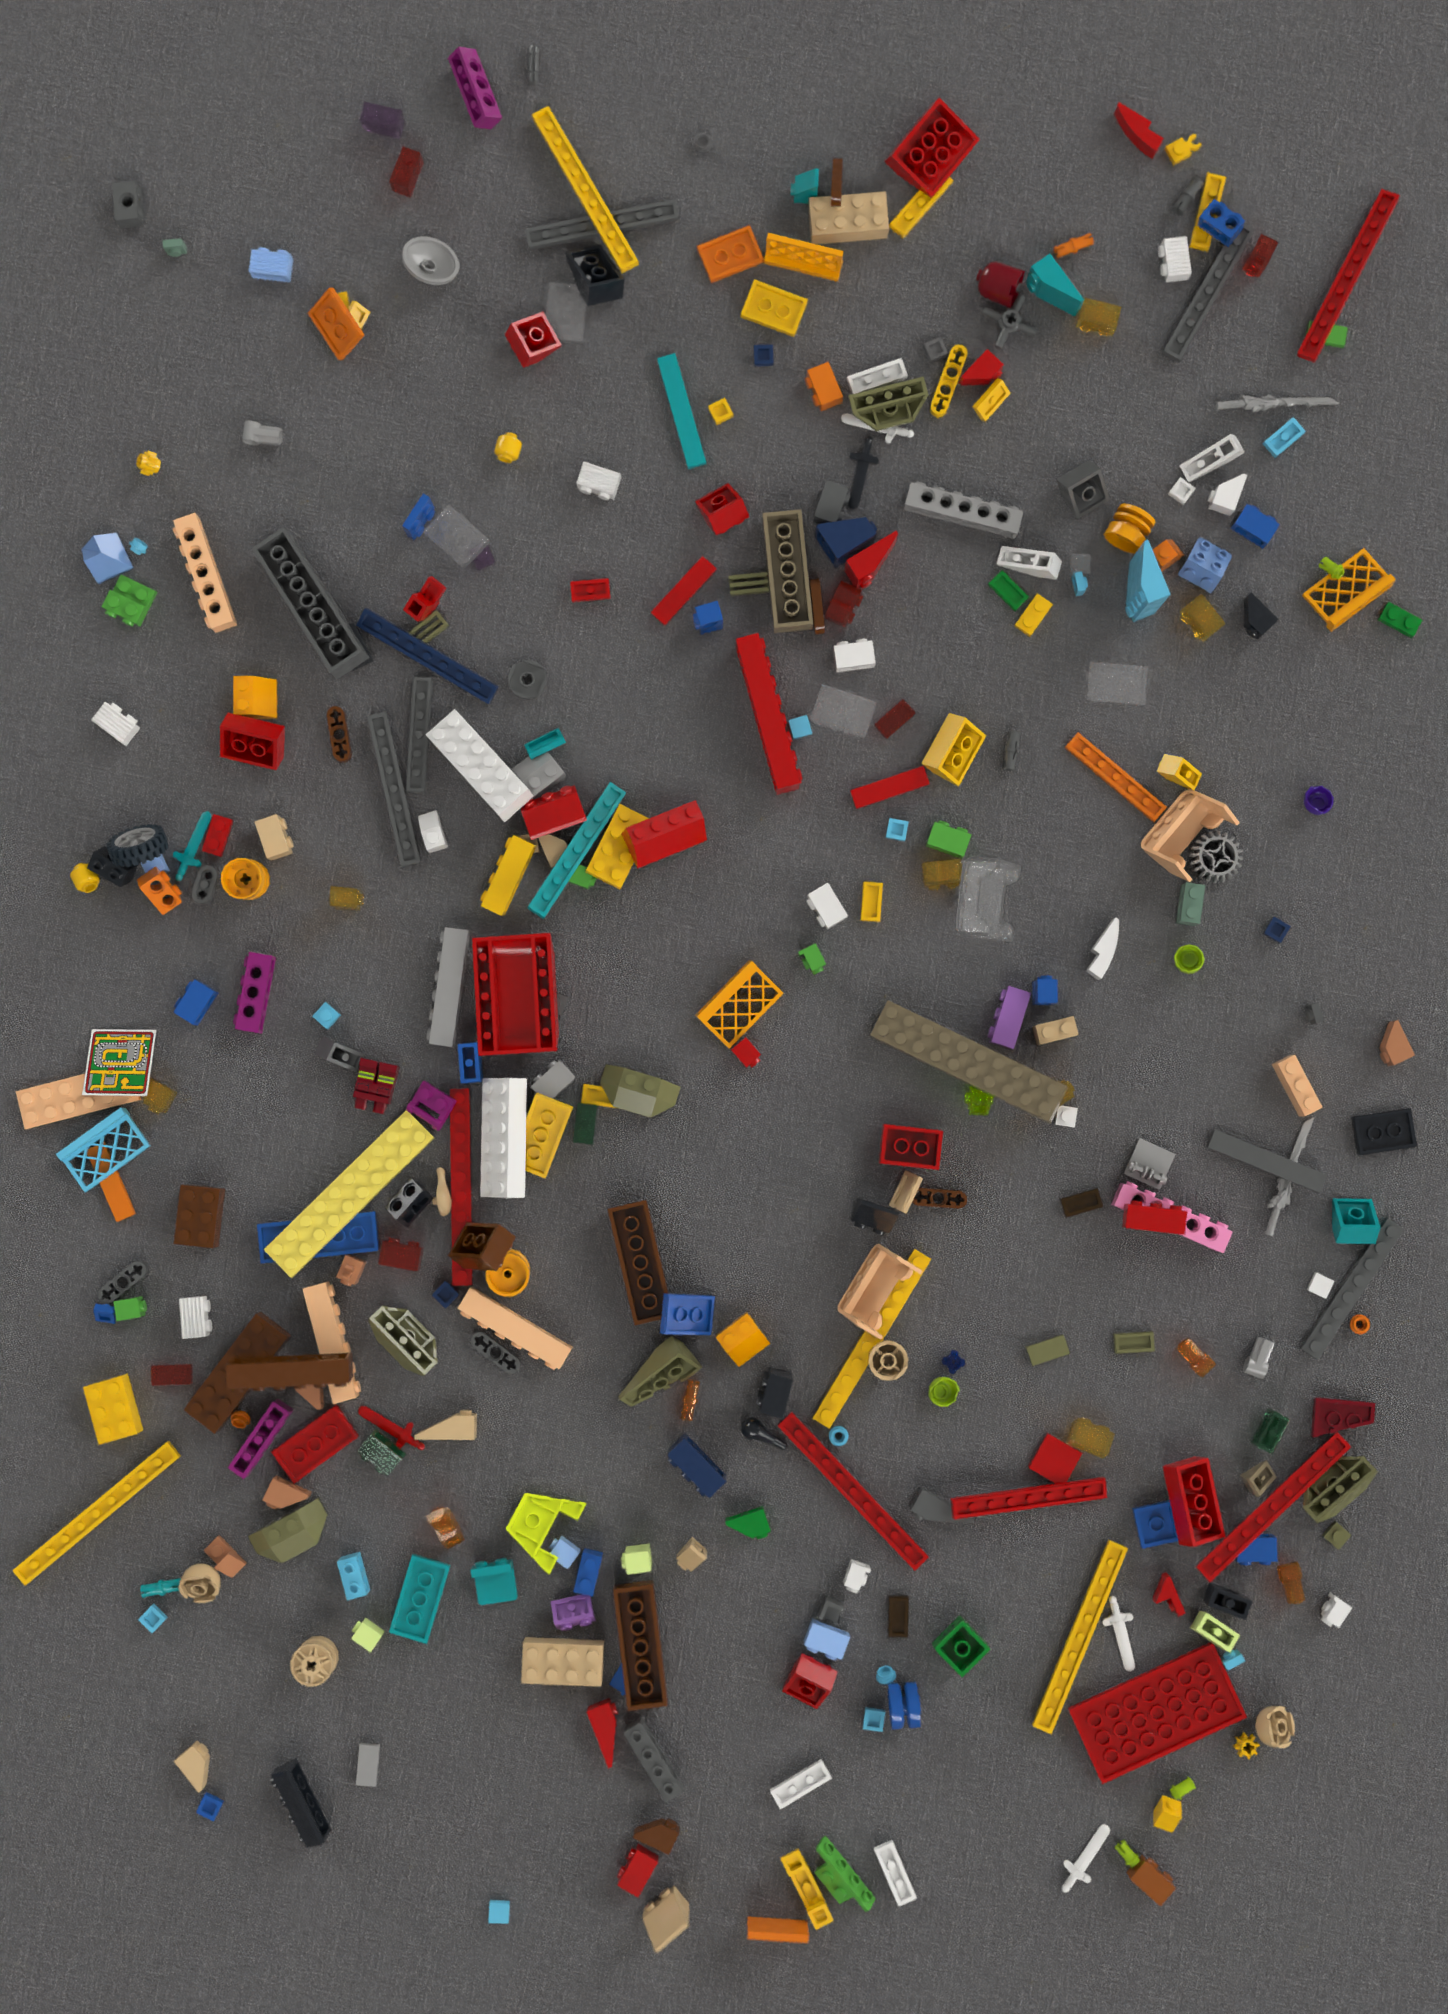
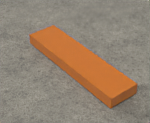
M99 1146L88 1149L87 1155L97 1158ZM108 1147L102 1148V1159L111 1160ZM90 1159V1162L95 1171L96 1160ZM100 1161L98 1172L106 1173L109 1171L110 1162ZM118 1170L100 1182L116 1222L136 1214Z

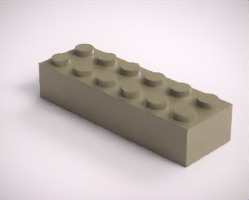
M798 509L763 513L762 523L774 633L812 630L813 617L802 511Z

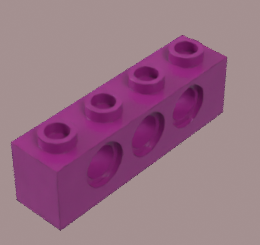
M458 46L448 57L472 123L475 128L492 129L502 119L477 51L473 48Z
M249 952V955L245 957L244 967H246L245 975H242L240 982L242 993L237 998L239 1009L238 1014L236 1013L233 1019L235 1029L262 1034L276 957ZM260 968L261 976L255 979L253 972L255 969ZM256 987L258 990V994L256 997L252 998L250 996V990ZM252 1006L254 1014L248 1017L246 1010Z
M278 1398L274 1400L230 1463L228 1469L243 1479L248 1477L294 1409Z

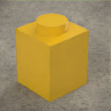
M1162 1795L1154 1809L1153 1826L1173 1833L1182 1818V1802Z

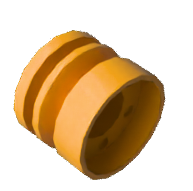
M1122 503L1113 516L1114 521H1111L1108 525L1104 537L1114 547L1127 553L1135 554L1146 540L1145 536L1150 534L1156 522L1145 510L1131 504Z
M236 858L224 866L221 873V883L228 895L236 899L254 900L260 898L267 891L270 876L262 863L247 858ZM251 877V880L248 881V883L245 882L246 878Z

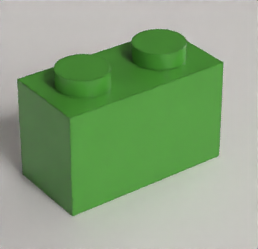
M944 821L934 822L925 846L962 859L972 834H969L967 829L957 827V829L949 827L950 824Z

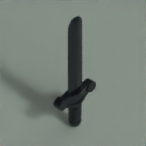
M871 436L865 438L862 452L850 453V459L858 461L848 502L851 509H856L859 506L869 463L874 465L879 463L878 457L869 454L872 445Z

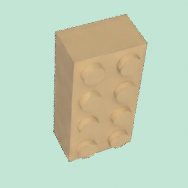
M886 191L842 195L841 207H831V196L809 198L808 212L811 243L827 244L888 238L889 221Z
M525 1637L523 1642L521 1683L602 1686L604 1640Z

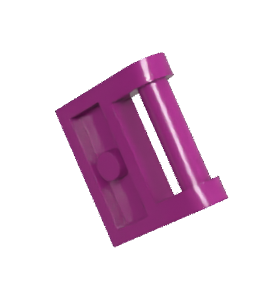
M422 1081L412 1101L407 1105L406 1111L419 1116L431 1124L433 1129L439 1131L457 1100L429 1082ZM420 1102L440 1114L439 1117L436 1119L419 1108Z

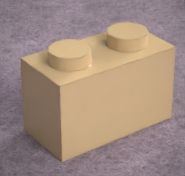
M275 814L255 821L267 859L272 861L293 853L291 848L294 845L291 837H287L285 830L288 827L284 818Z
M1074 1016L1032 1026L1037 1045L1079 1035Z

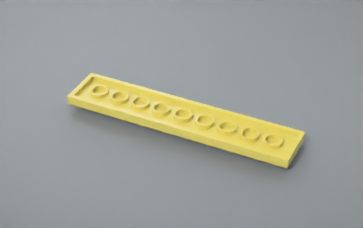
M405 1111L304 1209L264 1251L290 1278H293L434 1137L412 1114Z

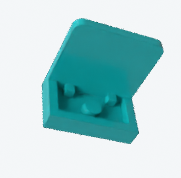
M499 1558L495 1562L490 1563L480 1561L472 1566L471 1577H475L477 1598L480 1605L517 1599L518 1593L513 1559Z

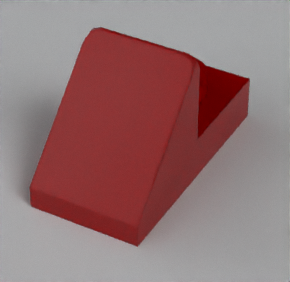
M1167 1572L1162 1573L1152 1600L1155 1604L1167 1600L1170 1611H1174L1178 1617L1186 1614L1170 1575Z

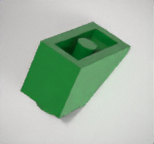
M763 1506L725 1518L728 1527L750 1538L762 1539L771 1532Z

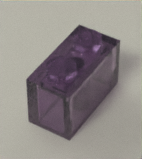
M364 101L360 117L363 130L401 139L405 124L402 110Z

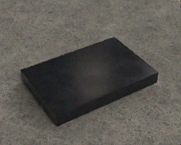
M1411 1108L1351 1117L1357 1156L1417 1147Z

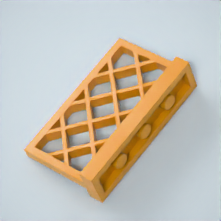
M768 233L764 264L838 282L844 251Z
M1365 548L1342 564L1343 569H1353L1352 578L1341 577L1333 579L1328 574L1302 595L1327 623L1326 627L1330 632L1390 589L1396 580L1392 574L1388 575ZM1363 555L1368 561L1367 566H1357V559ZM1356 570L1367 571L1366 579L1355 578ZM1370 571L1378 572L1381 578L1379 580H1369ZM1329 580L1338 581L1337 589L1326 588V582ZM1340 581L1352 582L1351 591L1340 590ZM1354 583H1365V590L1362 592L1354 591ZM1314 591L1322 592V601L1313 600L1310 594ZM1325 593H1335L1336 601H1324ZM1339 594L1350 595V601L1348 603H1338ZM1324 605L1335 606L1334 613L1329 617L1323 611Z
M748 960L695 1016L730 1049L781 997L783 992L752 960ZM755 972L761 976V985H751V976ZM764 987H772L777 994L772 999H764ZM740 988H748V999H737V991ZM751 988H761V999H751ZM748 1001V1013H737V1002ZM751 1001H761V1010L758 1013H751ZM726 1002H734V1013H723V1005ZM734 1015V1027H723V1016ZM737 1015H748V1024L745 1027H737ZM712 1016H720L721 1027H712L707 1021ZM715 1029H721V1035ZM723 1029H734V1038L729 1043L723 1038Z

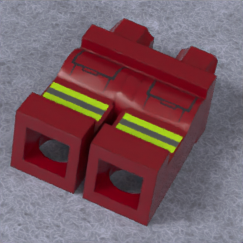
M360 1058V1067L353 1097H356L355 1108L366 1111L368 1100L375 1102L373 1112L384 1114L387 1104H391L400 1067Z

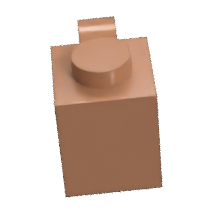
M350 1254L345 1255L336 1277L341 1279L340 1283L351 1286L352 1284H357L367 1261Z

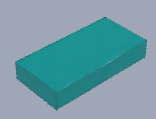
M557 728L526 743L524 746L532 760L566 743L560 729Z

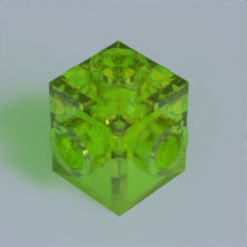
M969 1085V1090L964 1095V1103L968 1104L969 1115H989L994 1097Z

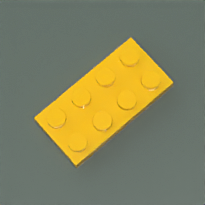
M619 804L585 872L620 890L634 863L621 833L625 828L649 818Z
M536 1092L526 1118L525 1171L546 1179L573 1106Z

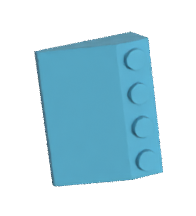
M1149 540L1143 542L1129 562L1127 607H1125V610L1133 622L1155 614L1171 595Z

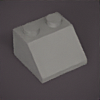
M548 752L532 760L528 756L512 768L516 776L533 794L534 799L542 796L566 777L564 771Z

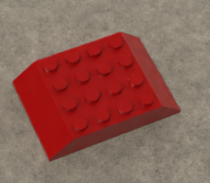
M551 933L472 938L478 1056L557 1051L559 1024L555 954Z

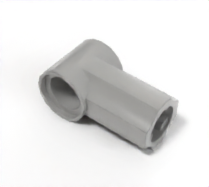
M245 421L242 436L243 443L249 445H259V443L277 446H280L282 443V428L264 426L255 421Z
M1257 1336L1252 1352L1244 1362L1243 1372L1259 1379H1264L1268 1371V1360L1274 1343Z

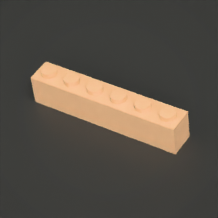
M329 1281L303 1288L319 1353L351 1352L349 1343L345 1342L344 1334H346L344 1324L340 1323L338 1317L341 1314L339 1305L334 1302V1286L330 1285ZM354 1362L353 1378L350 1383H347V1386L334 1387V1384H328L333 1404L359 1396L361 1387L359 1381H356L354 1373H356Z
M474 1287L469 1288L458 1307L461 1310L460 1314L468 1319L473 1317L478 1320L477 1324L485 1329L488 1327L493 1329L496 1336L501 1339L508 1338L512 1341L511 1345L520 1350L523 1347L529 1351V1356L536 1360L539 1358L546 1361L545 1365L553 1370L561 1368L573 1348L571 1345Z

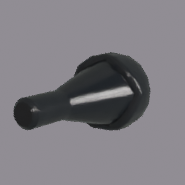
M749 1417L742 1422L741 1433L746 1439L770 1443L782 1450L787 1448V1443L768 1431L761 1424V1420Z

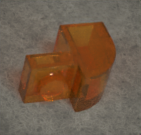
M449 1507L436 1508L426 1515L427 1522L436 1530L440 1543L447 1550L465 1541L460 1525Z

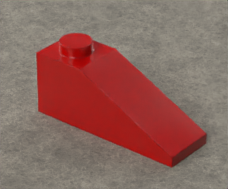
M607 1698L588 1706L586 1712L609 1769L613 1764L616 1722L619 1712L616 1703H612L611 1699Z

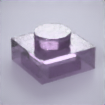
M487 544L469 551L478 570L495 563Z

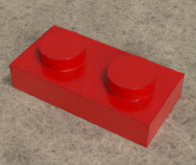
M609 578L570 581L572 602L611 599Z
M213 814L202 851L222 857L234 820Z

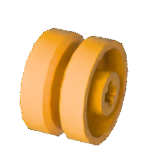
M510 1249L498 1271L486 1270V1281L489 1288L496 1294L504 1297L521 1293L527 1286L530 1277V1264L527 1258L520 1251ZM505 1271H510L511 1273H509V1275H506Z

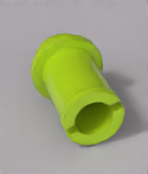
M1324 557L1320 561L1324 564L1319 563V568L1328 572L1331 578L1339 579L1343 576L1345 572L1343 565H1337L1328 557Z
M1187 1777V1779L1179 1784L1171 1785L1172 1788L1169 1791L1175 1800H1182L1181 1797L1196 1789V1786L1192 1779Z
M1124 1839L1121 1840L1122 1844L1118 1842L1115 1849L1124 1858L1125 1864L1132 1868L1139 1863V1855L1132 1851Z

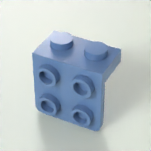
M1198 538L1178 575L1212 593L1223 577L1232 555L1208 540Z

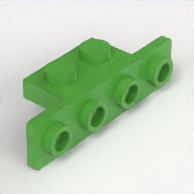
M826 1836L822 1837L816 1850L826 1863L817 1867L814 1873L839 1904L854 1897L865 1912L869 1911L875 1901L874 1895L834 1847L833 1843Z

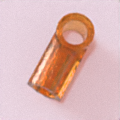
M1188 1337L1176 1348L1191 1364L1189 1366L1201 1378L1217 1365L1210 1356L1202 1352Z
M1295 1561L1277 1565L1278 1576L1281 1583H1283L1287 1603L1299 1604L1306 1601L1301 1583L1302 1571L1299 1563Z

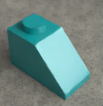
M819 168L795 176V183H791L790 196H794V203L809 204V198L817 197Z

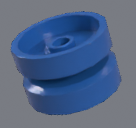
M916 1682L905 1683L904 1696H902L901 1687L898 1683L888 1684V1705L892 1730L903 1728L904 1716H906L907 1725L910 1729L920 1728L921 1705Z

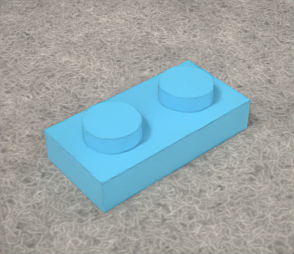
M1293 417L1264 441L1263 445L1276 458L1306 431Z

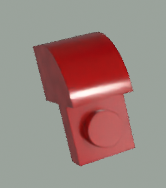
M430 576L420 592L412 594L403 610L417 622L422 621L440 604L439 600L447 588L433 576Z

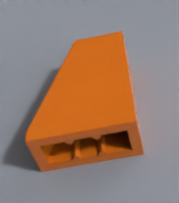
M1166 539L1152 549L1161 572L1184 556L1173 540Z

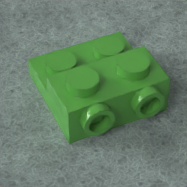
M120 575L113 591L109 590L101 607L106 610V615L114 619L118 616L123 619V623L131 627L134 624L141 627L157 592Z

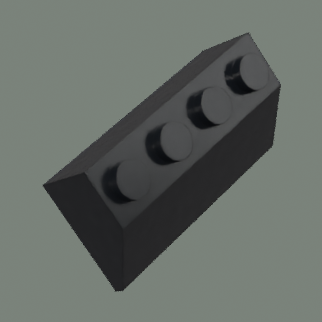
M297 1758L275 1768L271 1774V1782L274 1788H278L280 1801L283 1806L287 1807L289 1819L298 1829L299 1840L302 1843L304 1842L306 1848L322 1845L332 1829Z

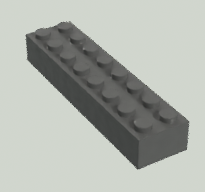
M285 527L252 548L322 661L334 677L339 679L370 658L294 537Z

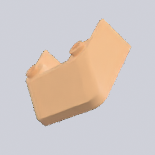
M1192 789L1185 790L1143 838L1141 847L1168 872L1191 882L1192 878L1184 870L1186 862L1180 856L1181 853L1203 827L1207 829L1217 828L1223 820L1238 825L1240 822L1226 804Z
M876 1244L869 1252L840 1300L838 1312L860 1328L882 1339L883 1336L876 1331L882 1325V1316L879 1314V1311L898 1280L904 1281L909 1279L913 1274V1270L919 1274L922 1273V1270L884 1246Z

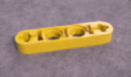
M955 345L950 351L930 406V412L934 417H943L948 410L968 352L963 345ZM960 351L961 356L959 357L958 363H954L956 357L955 353ZM947 369H956L957 375L955 377L948 376ZM948 386L951 392L947 395L942 394L940 388ZM940 399L944 400L942 409L938 412L935 406H938Z

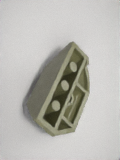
M923 376L848 395L853 415L875 431H880L914 422L928 397V391Z
M608 1064L605 1065L600 1081L613 1107L649 1118L675 1106L681 1088L678 1085L654 1076Z
M382 1306L368 1319L376 1340L403 1368L424 1376L438 1363L435 1337L408 1310Z
M1342 1456L1304 1492L1303 1509L1316 1523L1336 1516L1366 1490L1378 1471L1364 1456Z
M318 1497L248 1535V1538L257 1554L279 1563H284L318 1544L328 1514Z

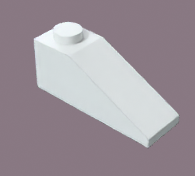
M1230 434L1181 464L1180 468L1190 483L1227 464L1245 452L1237 437Z
M1001 546L996 564L1036 577L1057 580L1062 561L1053 552Z

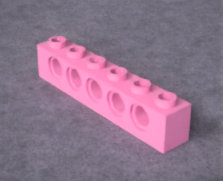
M1127 1181L1126 1184L1120 1183L1111 1205L1124 1210V1203L1130 1204L1133 1196L1138 1195L1141 1202H1143L1142 1206L1158 1203L1162 1204V1208L1170 1209V1205H1173L1174 1201L1164 1197L1160 1200L1155 1197V1193L1146 1189L1144 1192L1137 1190V1185ZM1181 1205L1182 1210L1188 1211L1187 1221L1193 1219L1195 1222L1193 1229L1189 1230L1186 1226L1185 1235L1181 1236L1217 1252L1224 1253L1233 1231L1228 1230V1225L1219 1221L1216 1224L1209 1221L1210 1217L1201 1213L1196 1216L1191 1213L1192 1209ZM1207 1227H1211L1213 1230V1234L1209 1238L1204 1233Z

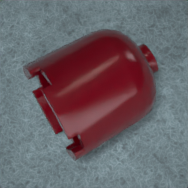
M990 262L983 270L980 269L977 274L976 281L979 282L978 291L986 299L1008 308L1013 307L1019 294L1016 290L1019 283L1023 284L1025 271L1000 262Z

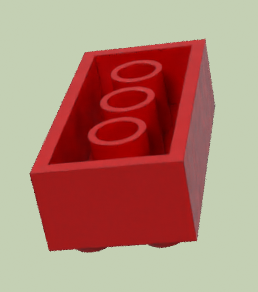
M1194 1456L1162 1466L1179 1545L1195 1547L1226 1537L1209 1458Z

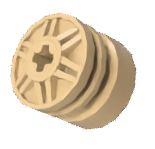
M313 1636L305 1640L293 1654L291 1660V1672L294 1678L300 1684L308 1687L324 1683L336 1668L339 1660L335 1644L323 1636ZM314 1661H315V1662H316V1665H312V1666H311V1665L309 1664L310 1662H314Z

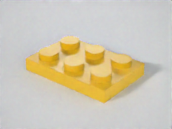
M754 279L742 309L741 318L795 337L808 299Z

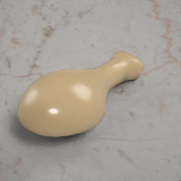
M439 1167L436 1169L438 1186L436 1197L433 1199V1205L438 1206L441 1216H446L451 1210L452 1200L446 1185L445 1170Z

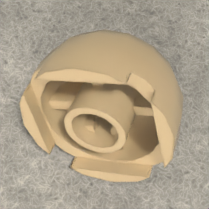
M886 1340L879 1342L872 1348L869 1353L868 1362L871 1371L876 1377L881 1380L890 1381L898 1379L905 1373L908 1367V1356L900 1344L895 1341Z
M207 1564L192 1565L184 1572L180 1580L179 1591L181 1595L186 1599L188 1596L194 1598L193 1602L196 1603L213 1601L215 1596L219 1594L221 1587L219 1573L215 1568Z
M1283 1706L1266 1707L1257 1716L1255 1723L1257 1735L1269 1747L1286 1748L1291 1744L1289 1742L1290 1736H1294L1295 1726L1293 1717L1290 1712H1286V1708Z

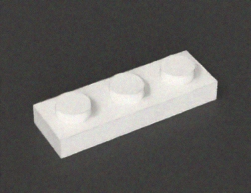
M902 358L847 376V382L851 393L856 394L907 379L908 375Z
M820 1759L770 1789V1792L779 1808L782 1809L832 1779V1776L823 1760Z
M893 1840L874 1847L898 1907L917 1899Z

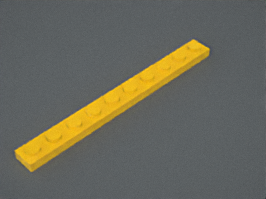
M549 106L533 113V121L621 273L638 266V259Z
M913 1249L907 1261L921 1269L922 1273L919 1274L913 1270V1274L909 1279L897 1281L879 1311V1314L882 1316V1325L876 1331L883 1338L879 1339L867 1331L863 1332L812 1417L829 1429L868 1366L870 1351L876 1344L883 1341L931 1261V1258L916 1249Z
M167 1441L12 1571L24 1586L27 1585L180 1458L179 1452L170 1441Z
M1108 1539L1033 1720V1727L1052 1734L1128 1548Z

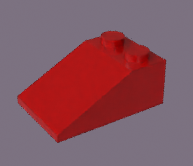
M897 530L846 560L844 571L856 590L860 587L865 589L872 584L871 581L896 544Z

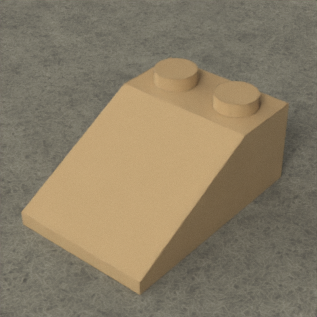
M675 1886L670 1889H664L660 1893L659 1899L655 1902H649L644 1907L643 1921L656 1953L689 1926V1903Z

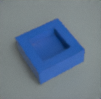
M95 1304L93 1312L96 1321L116 1323L114 1306Z
M206 1792L196 1813L214 1822L224 1800Z

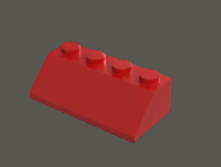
M696 800L629 826L621 833L637 869L707 841L704 817Z

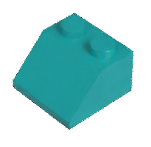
M1333 1198L1332 1230L1336 1243L1376 1244L1381 1227L1372 1199Z

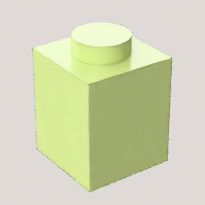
M365 1618L362 1623L358 1621L352 1629L354 1635L351 1639L371 1652L385 1631Z

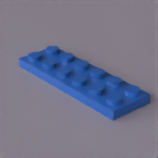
M376 1211L358 1213L313 1258L379 1251ZM293 1220L257 1224L261 1264L275 1262L264 1249Z

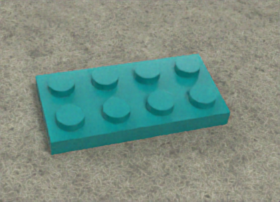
M412 1554L389 1633L425 1644L428 1643L451 1565Z

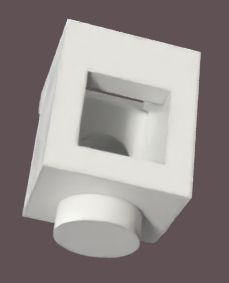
M853 1559L850 1560L843 1580L847 1590L857 1593L861 1586H865L868 1577L865 1573H870V1565Z
M1330 1592L1328 1596L1331 1599L1323 1604L1320 1614L1322 1618L1320 1620L1330 1627L1334 1624L1339 1628L1352 1607Z

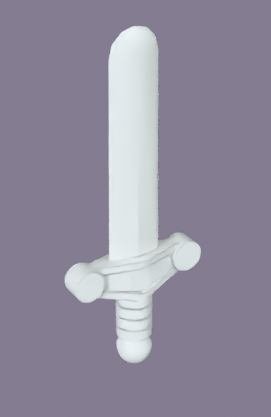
M845 413L841 416V420L845 424L875 431L853 414ZM898 426L877 431L887 434L885 438L887 444L892 442L895 435L907 436L909 438L914 436L912 430Z
M1110 1596L1109 1602L1112 1615L1104 1618L1102 1622L1104 1626L1113 1625L1124 1668L1127 1671H1133L1135 1669V1662L1125 1625L1126 1621L1133 1620L1132 1613H1121L1116 1597Z
M1104 1824L1098 1828L1075 1864L1069 1860H1064V1866L1071 1873L1062 1886L1064 1893L1069 1892L1077 1879L1086 1883L1091 1881V1877L1085 1873V1870L1110 1833V1828Z

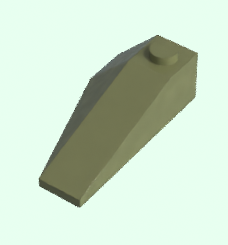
M671 1336L654 1350L619 1395V1400L632 1407L652 1397L654 1392L662 1388L664 1390L671 1388L670 1384L678 1380L683 1382L689 1379L702 1366L683 1342Z

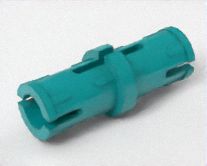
M181 1578L168 1581L162 1579L157 1583L141 1585L140 1592H144L141 1596L142 1598L158 1594L164 1596L166 1593L179 1591Z

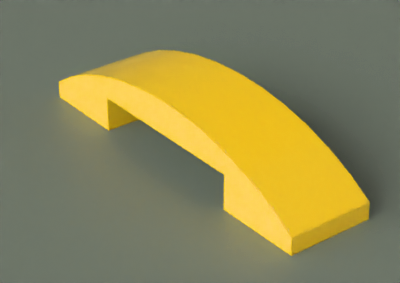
M796 1849L780 1857L806 1907L815 1930L833 1922V1917L822 1892L800 1850Z

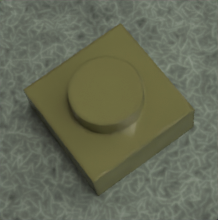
M1335 1520L1322 1534L1338 1550L1352 1536Z

